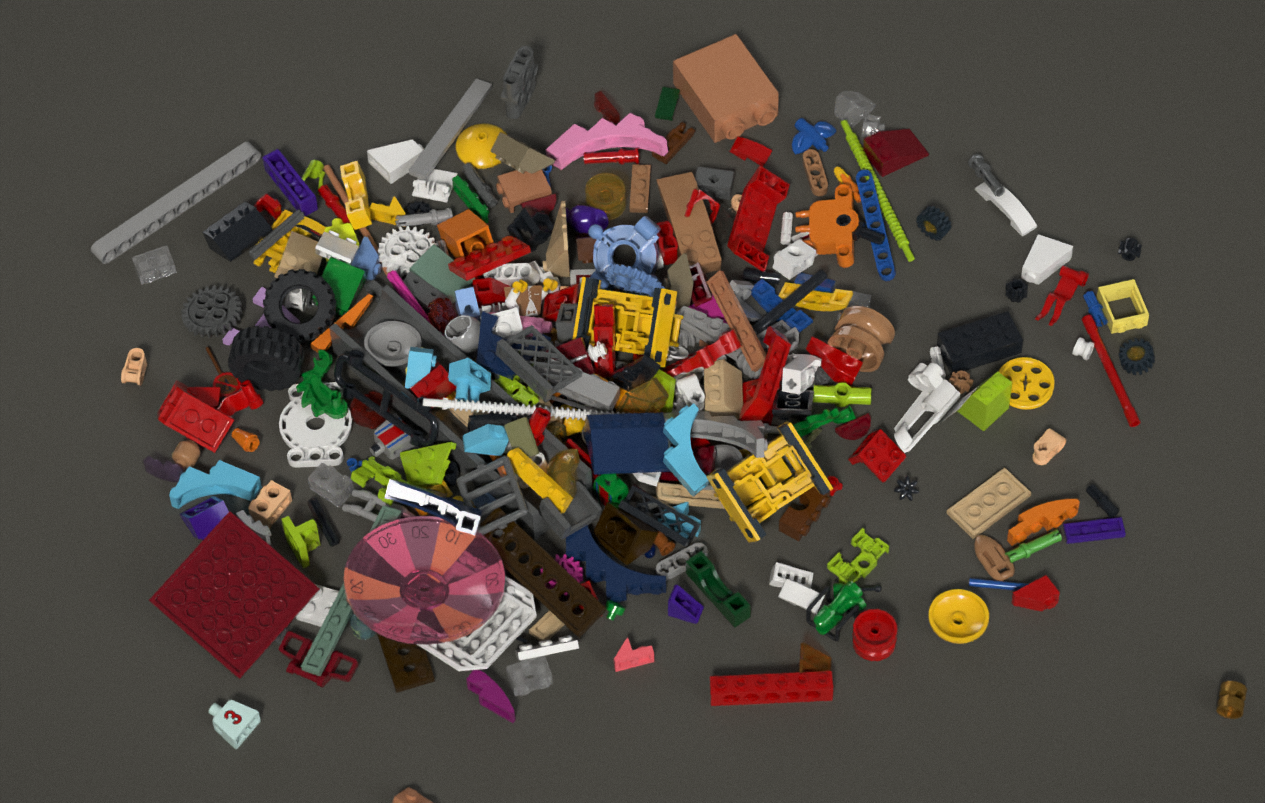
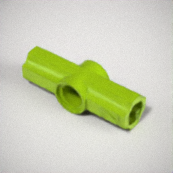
M843 382L835 386L814 385V402L834 403L838 407H846L849 404L871 405L870 387H850L847 383Z

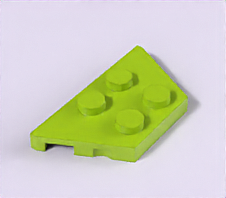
M448 442L400 452L408 483L422 488L442 484L445 471L450 464V460H447L451 449L455 450L456 443Z

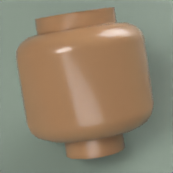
M191 440L180 441L172 453V459L180 469H188L189 466L194 467L200 457L199 446Z

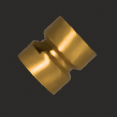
M1225 681L1221 684L1220 698L1218 699L1216 710L1220 716L1228 719H1238L1243 716L1244 701L1247 693L1246 686L1236 681Z

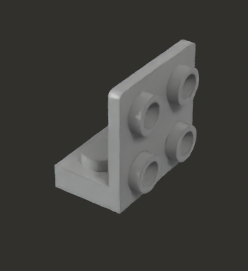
M731 280L729 284L748 320L755 322L757 319L763 318L744 301L751 295L754 285L749 281Z

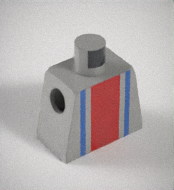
M396 413L393 414L396 418L401 420V418ZM386 420L374 431L376 444L371 446L369 450L374 457L384 452L389 459L393 460L400 456V452L414 450L418 446L411 445V437Z

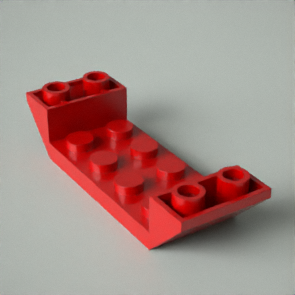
M759 166L743 190L727 246L734 254L764 272L769 259V255L764 253L775 210L777 204L786 199L790 184L764 167Z

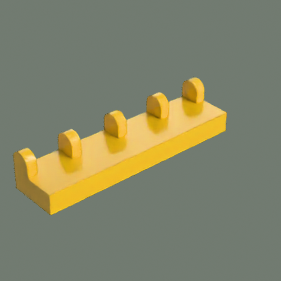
M519 448L510 450L507 456L511 461L514 472L543 499L548 497L561 514L565 513L573 498Z

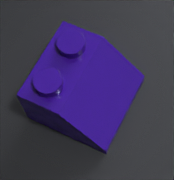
M212 496L180 513V516L193 536L204 540L229 511L223 500Z

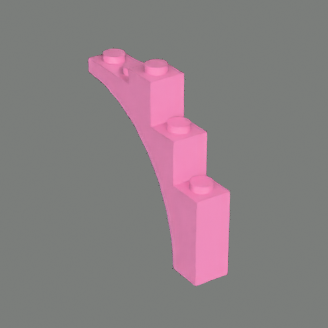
M629 113L617 125L602 118L589 131L584 127L574 124L546 149V155L555 160L554 164H552L553 166L562 170L571 162L584 156L585 152L592 153L608 148L631 147L652 151L665 156L668 153L667 141L663 136H659L650 129L645 128L644 120L641 117Z

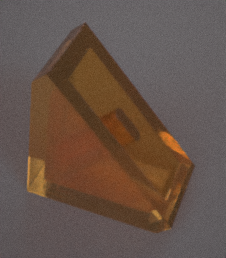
M804 642L800 644L799 672L831 671V657Z

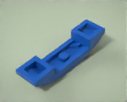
M764 279L754 284L751 290L753 298L767 313L783 301V299L775 294V288ZM791 308L777 320L778 322L783 320L791 329L796 327L798 332H801L813 323V319L803 311L799 310L797 312L794 308Z

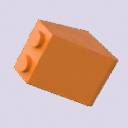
M469 209L437 225L441 240H445L446 247L455 259L465 257L474 250H481L488 244L494 243L489 226Z

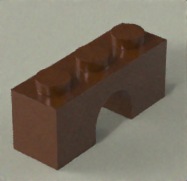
M814 486L801 494L799 503L807 508L795 510L789 506L779 520V531L797 541H800L803 536H807L811 524L818 521L822 509L827 508L830 504V491L822 495Z

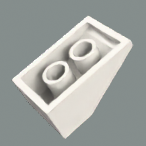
M329 230L328 233L324 232L316 245L315 252L324 258L330 259L332 257L351 265L359 246L356 245V241L350 238L343 240L339 238L338 233Z

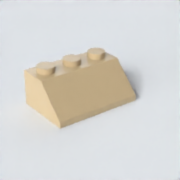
M716 360L714 365L704 369V410L708 411L711 417L735 416L736 419H739L743 406L742 371L724 360Z

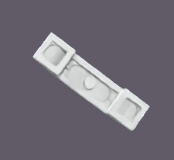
M985 182L975 187V190L986 201L991 200L1011 220L1010 225L1022 237L1037 228L1035 221L1026 208L1005 187L1004 194L999 197L993 194Z

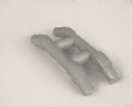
M354 489L352 491L353 497L368 501L364 509L354 504H344L342 506L344 512L362 516L375 522L378 516L371 512L376 504L400 510L402 517L409 521H412L415 517L404 506L395 503L389 506L379 499L377 495L367 490Z

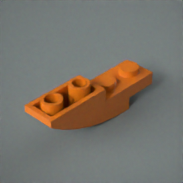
M1078 499L1055 500L1035 506L1021 513L1018 517V524L1008 530L1007 541L1013 546L1016 543L1023 542L1031 533H1037L1042 527L1047 532L1052 528H1058L1063 521L1077 515L1080 501Z

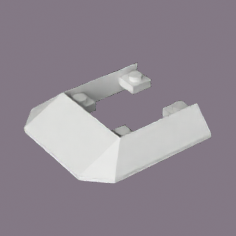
M465 551L442 577L429 573V578L445 587L453 578L457 581H462L490 568V566L482 563L481 560L478 562V558ZM504 575L505 588L499 607L493 616L468 638L464 636L450 641L446 634L441 637L416 621L410 640L458 671L488 669L535 620L536 610L533 594ZM406 598L402 599L408 607L419 610L420 613V607ZM391 605L392 608L396 609V610L399 611V612H402V611L398 610L397 608H395L394 606Z

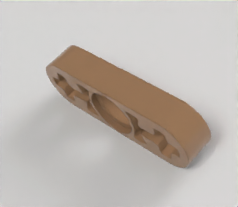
M812 149L806 150L803 153V165L811 191L816 196H824L828 192V182L819 153ZM809 157L814 159L813 164H811V160ZM813 170H817L820 172V174L812 175L810 172Z

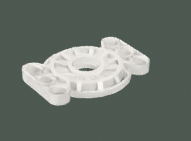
M336 382L323 383L331 390L339 389L341 398H343V389ZM298 384L292 385L288 390L291 401L283 409L279 420L280 434L284 442L291 448L287 453L289 465L300 468L337 466L341 464L344 456L339 446L348 438L352 428L349 408L346 416L341 419H333L326 414L314 417L311 404L302 408V395L299 397L292 395L293 392L297 391L296 386ZM313 418L325 420L324 426L318 430H311L306 426V423ZM349 418L348 426H346L345 421ZM283 421L286 422L285 429L282 428ZM332 453L340 454L337 459H331L330 455ZM313 454H319L321 456L318 460H312L310 458ZM293 455L301 456V459L298 461L291 460Z

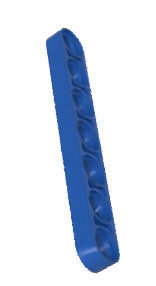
M861 170L856 175V181L867 228L885 236L883 244L878 245L871 242L878 274L883 281H890L895 277L896 271L874 179L869 170ZM863 176L870 177L867 182L860 181ZM872 191L873 195L866 198L863 196L865 192ZM871 206L877 208V210L873 213L867 212L868 208ZM873 222L881 223L878 228L871 227ZM881 253L888 254L887 258L882 260L878 256ZM886 268L892 270L888 275L882 274V271Z

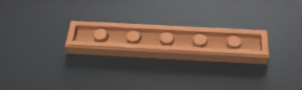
M719 270L706 283L730 329H734L741 342L742 347L740 349L751 370L757 372L763 367L766 353L724 272Z

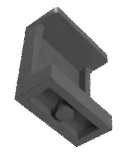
M579 481L575 482L573 488L567 491L573 500L565 513L561 514L548 497L541 501L538 508L540 515L561 540L598 520L602 510L598 501L593 499L587 488Z

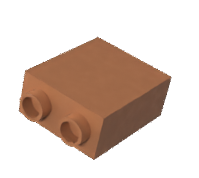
M737 34L673 61V84L677 89H680L681 96L714 143L725 138L729 140L735 139L744 130L757 124L760 126L768 125L778 116V91Z

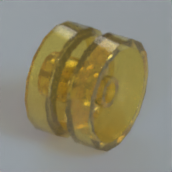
M601 173L590 178L585 187L586 206L604 211L608 216V220L616 219L622 215L626 207V187L622 179L611 173Z

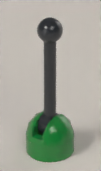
M834 583V598L844 585L843 583ZM875 585L874 587H863L860 589L862 591L880 592L882 587Z

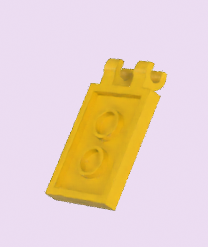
M284 210L271 228L274 230L293 213ZM294 226L259 256L253 264L260 267L267 255L272 258L268 263L271 266L269 271L276 273L291 231L308 238L311 236V233Z

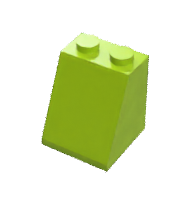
M997 371L976 388L957 412L982 431H985L1009 409L1012 382Z

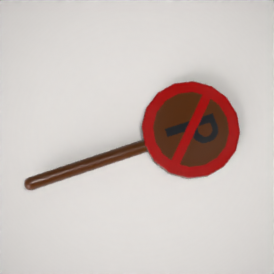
M206 347V351L219 373L213 381V387H220L222 397L225 398L239 392L241 382L232 373H222L209 347Z

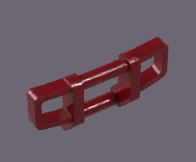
M291 631L286 633L279 646V651L292 660L287 666V673L292 675L295 673L315 682L317 686L322 688L331 678L349 682L352 679L359 663L356 659L346 656L337 650L332 652L331 660L321 676L302 671L301 665L313 644V640L304 638ZM291 638L303 642L296 657L285 651ZM341 659L352 663L348 674L345 676L335 673Z

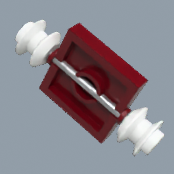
M582 337L556 346L575 367L580 368L589 375L595 374L590 359L597 362L598 357L605 359L607 354L604 343L601 344L599 341H597V346L595 347L589 344L587 351ZM535 367V370L538 373H542L544 368Z

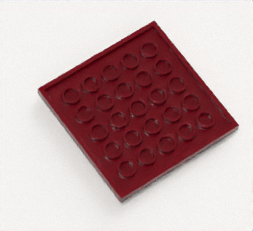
M229 511L149 599V602L240 680L320 591V588Z

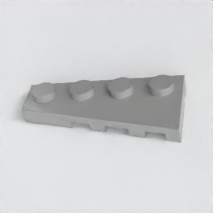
M683 306L677 313L684 316L683 320L681 319L680 327L709 345L713 344L719 335L730 330L729 325L723 323L722 319H712L707 317V314ZM739 348L726 355L736 361L743 352Z

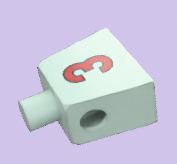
M229 700L223 707L214 703L209 709V713L214 716L212 720L214 729L236 750L261 722L257 710L233 700Z

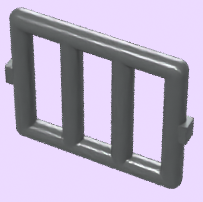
M508 456L501 457L487 465L482 463L477 466L478 469L457 479V485L464 505L473 508L471 500L510 482L513 492L478 508L483 510L482 515L514 500L517 502L519 510L481 527L479 524L475 534L477 537L497 528L501 530L508 527V523L528 514L526 503ZM504 465L506 476L468 492L465 483Z

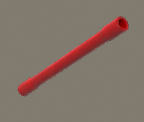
M1086 315L1082 318V323L1087 334L1095 344L1094 347L1123 408L1129 426L1136 427L1140 424L1139 417L1126 394L1092 315Z

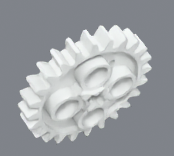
M409 226L406 227V230L399 227L398 232L392 229V234L386 233V238L382 237V243H379V262H382L383 268L387 267V272L395 270L403 278L404 275L410 272V267L433 244L436 246L438 244L434 243V237L430 238V233L423 234L424 229H421L419 232L416 227L410 230Z

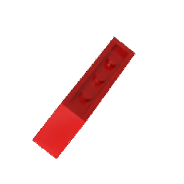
M771 326L767 328L763 341L769 348L752 400L743 404L738 419L740 421H760L773 405L791 343L785 335Z

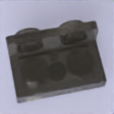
M723 203L714 222L711 224L715 235L722 245L729 241L735 220L734 217H736L734 210L731 207L727 208Z

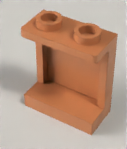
M542 169L533 174L527 171L523 174L515 170L497 176V192L499 195L502 194L503 205L509 209L510 213H514V206L552 195L551 188Z

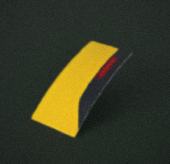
M305 216L296 225V227L308 231L319 239L326 228Z

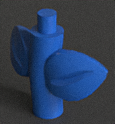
M804 118L797 120L794 127L799 133L794 136L792 141L793 152L795 155L801 154L812 145L817 150L827 151L828 146L824 138L833 136L836 133V129L827 122H818L812 126Z

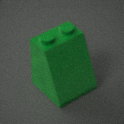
M330 257L322 277L334 292L337 302V315L343 316L354 306L367 279L364 270ZM313 295V301L316 302L315 305L318 306L317 299Z

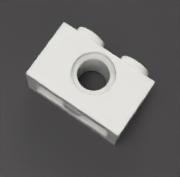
M799 239L775 254L773 269L790 280L813 265L816 250Z

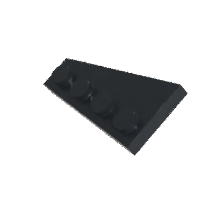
M644 355L604 377V379L615 383L620 388L638 397L658 372L661 365L656 363L654 359Z

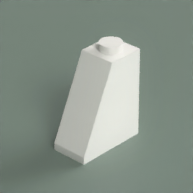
M413 139L367 151L368 162L392 184L409 173V169L424 148Z
M1038 234L1022 267L1021 279L1039 285L1071 260L1073 246Z

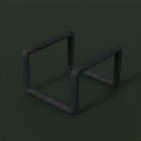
M829 586L824 588L806 610V622L816 628V625L810 620V611L825 593L826 600L830 603L833 601L830 598ZM858 605L851 611L847 610L845 612L848 615L836 627L835 636L829 632L825 635L837 642L839 640V630L850 617L856 619L859 616Z

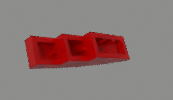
M614 304L594 305V347L597 346V341H599L601 344L604 343L607 349L605 359L598 357V361L594 362L595 374L603 378L615 372Z

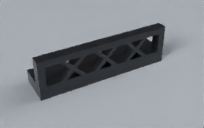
M636 485L632 486L626 499L621 500L618 506L683 546L691 544L701 525ZM635 491L642 495L644 503L636 504L631 501ZM653 502L658 504L660 513H651L648 504ZM671 512L675 514L677 523L669 524L666 522L665 513ZM688 522L694 526L690 535L683 532L682 523Z

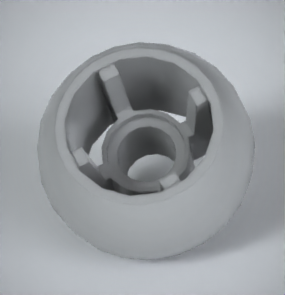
M469 315L458 316L446 326L444 336L465 356H471L478 352L481 322Z

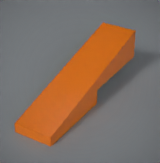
M371 294L365 296L334 324H337L342 330L344 327L349 330L353 329L373 301V296ZM329 328L311 343V349L317 353L318 350L327 352L332 345Z

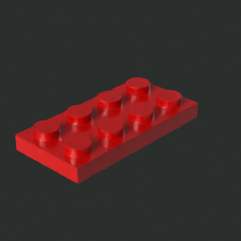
M506 236L497 243H490L481 250H474L465 257L456 258L448 266L451 272L468 281L529 254L531 250L529 245L517 238Z

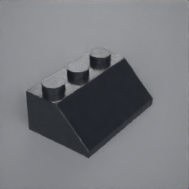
M245 201L233 211L224 215L219 221L210 225L208 229L203 231V235L209 249L231 262L266 237L273 229L260 212Z

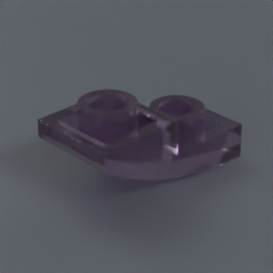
M150 456L143 460L145 470L149 474L166 481L179 482L183 469L178 464L167 461L163 465L158 459L154 460Z

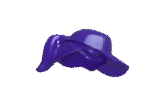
M577 205L570 211L569 208H566V222L576 232L588 233L589 228L594 224L600 225L603 230L608 226V216L600 209Z

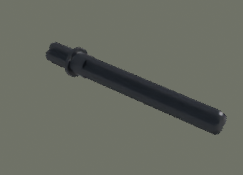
M819 270L763 318L757 319L756 323L752 326L753 330L757 332L756 335L766 330L828 278L823 270Z

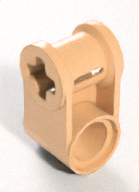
M133 348L129 351L121 374L122 383L132 382L140 386L143 384L147 360L142 349Z
M1050 428L1046 430L1043 436L1034 444L1033 462L1038 465H1046L1063 449L1067 441L1066 438Z

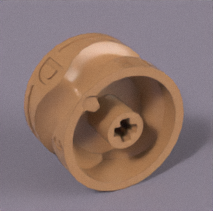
M851 306L843 311L835 327L836 332L828 340V345L863 362L859 372H872L880 367L884 359V351L881 345L892 343L895 330L890 321L879 312L863 306Z

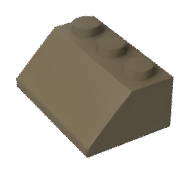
M502 132L499 133L491 149V152L496 154V159L523 174L525 171L533 174L555 162L554 159Z
M686 253L682 254L668 269L667 277L664 278V289L677 291L676 307L680 309L683 306H690L693 289V279Z

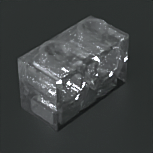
M323 462L307 478L309 489L338 508L352 495L354 490L353 482L348 476L341 475L333 466H327Z

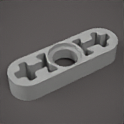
M695 543L660 561L656 565V576H666V581L686 571V564L678 565L676 561L680 558L690 559L696 555L695 551H702L707 557V547L702 543ZM664 568L665 570H668V573H666L665 571L661 572V569Z

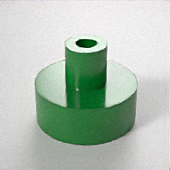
M607 600L605 608L609 611L607 618L613 621L616 615L623 616L626 609L624 606L611 600Z

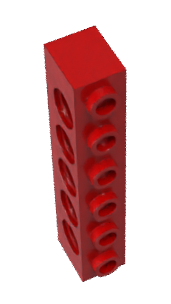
M832 671L710 676L711 706L833 701Z

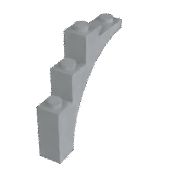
M698 411V415L691 427L690 438L711 439L734 444L748 450L756 458L764 457V451H767L768 445L765 438H768V429L761 420L737 421L735 416L711 417L708 411ZM679 412L663 413L665 422L669 418H676L679 415Z

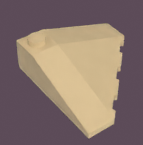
M561 201L546 252V261H543L544 272L550 271L557 278L570 277L565 201Z

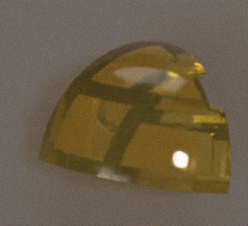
M578 449L559 452L549 461L545 473L572 498L577 493L574 471L580 463Z

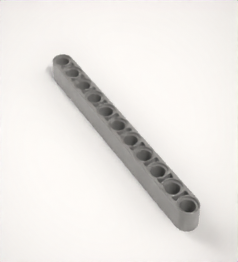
M250 142L242 143L97 240L92 245L91 252L103 264L111 262L255 165L260 160L261 153Z

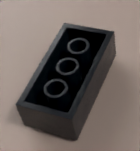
M1007 311L940 332L937 336V346L940 348L942 358L952 375L953 372L967 371L1021 354L1023 339Z

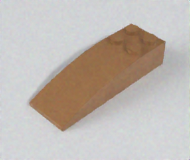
M688 172L656 179L667 220L671 223L673 236L678 242V257L686 253L689 267L699 262L704 273L721 270L722 260L703 200L698 201L693 206L690 217L684 216L687 209L686 205L690 200L693 189H699L693 173Z

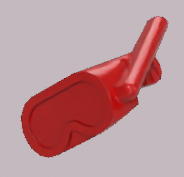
M693 189L690 200L686 205L687 209L684 216L690 217L693 206L700 200L708 199L710 209L712 210L709 220L712 224L721 205L700 189Z

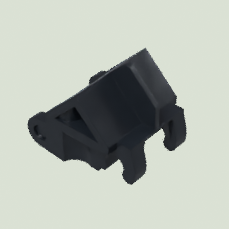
M524 207L514 219V223L507 227V231L512 233L518 240L529 245L532 252L537 250L538 245L548 240L547 237L552 235L554 225L549 220V215L543 210L538 212L535 209ZM520 230H524V232L529 231L531 234L528 243L519 232Z

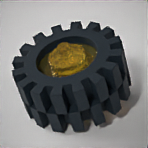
M927 206L916 218L917 226L921 228L920 231L922 233L925 232L926 237L930 236V239H935V241H940L952 228L950 225L951 221H948L949 217L945 216L944 212L941 213L940 209H936L935 206Z
M1134 338V342L1130 339L1128 340L1129 344L1124 342L1123 347L1119 349L1121 366L1129 374L1132 371L1133 375H1136V372L1142 375L1143 370L1147 373L1149 371L1148 367L1152 369V363H1155L1153 348L1148 341L1145 342L1142 338L1140 341H1138V338Z

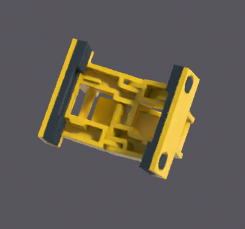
M582 277L572 340L582 337L587 351L589 344L594 347V330H592L595 317L594 305L614 304V309H619L614 310L615 351L645 355L648 358L654 359L656 363L661 365L660 367H665L669 347H679L677 342L681 319L683 320L684 317L675 314L677 291L654 288L653 297L602 290L600 289L601 280Z
M786 421L777 427L781 435L767 443L768 447L767 451H764V457L756 458L753 454H750L727 472L723 468L714 470L706 476L715 490L714 496L718 497L728 512L730 521L736 522L748 542H756L767 534L760 523L807 490L815 486L820 494L825 495L833 489L791 422ZM785 455L795 470V476L781 484V482L792 475L782 459V456ZM758 477L762 478V480L768 487L767 489H765V487L763 486ZM755 502L753 505L746 509V506Z

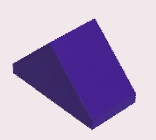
M674 585L668 600V616L694 624L698 623L704 606L680 586Z

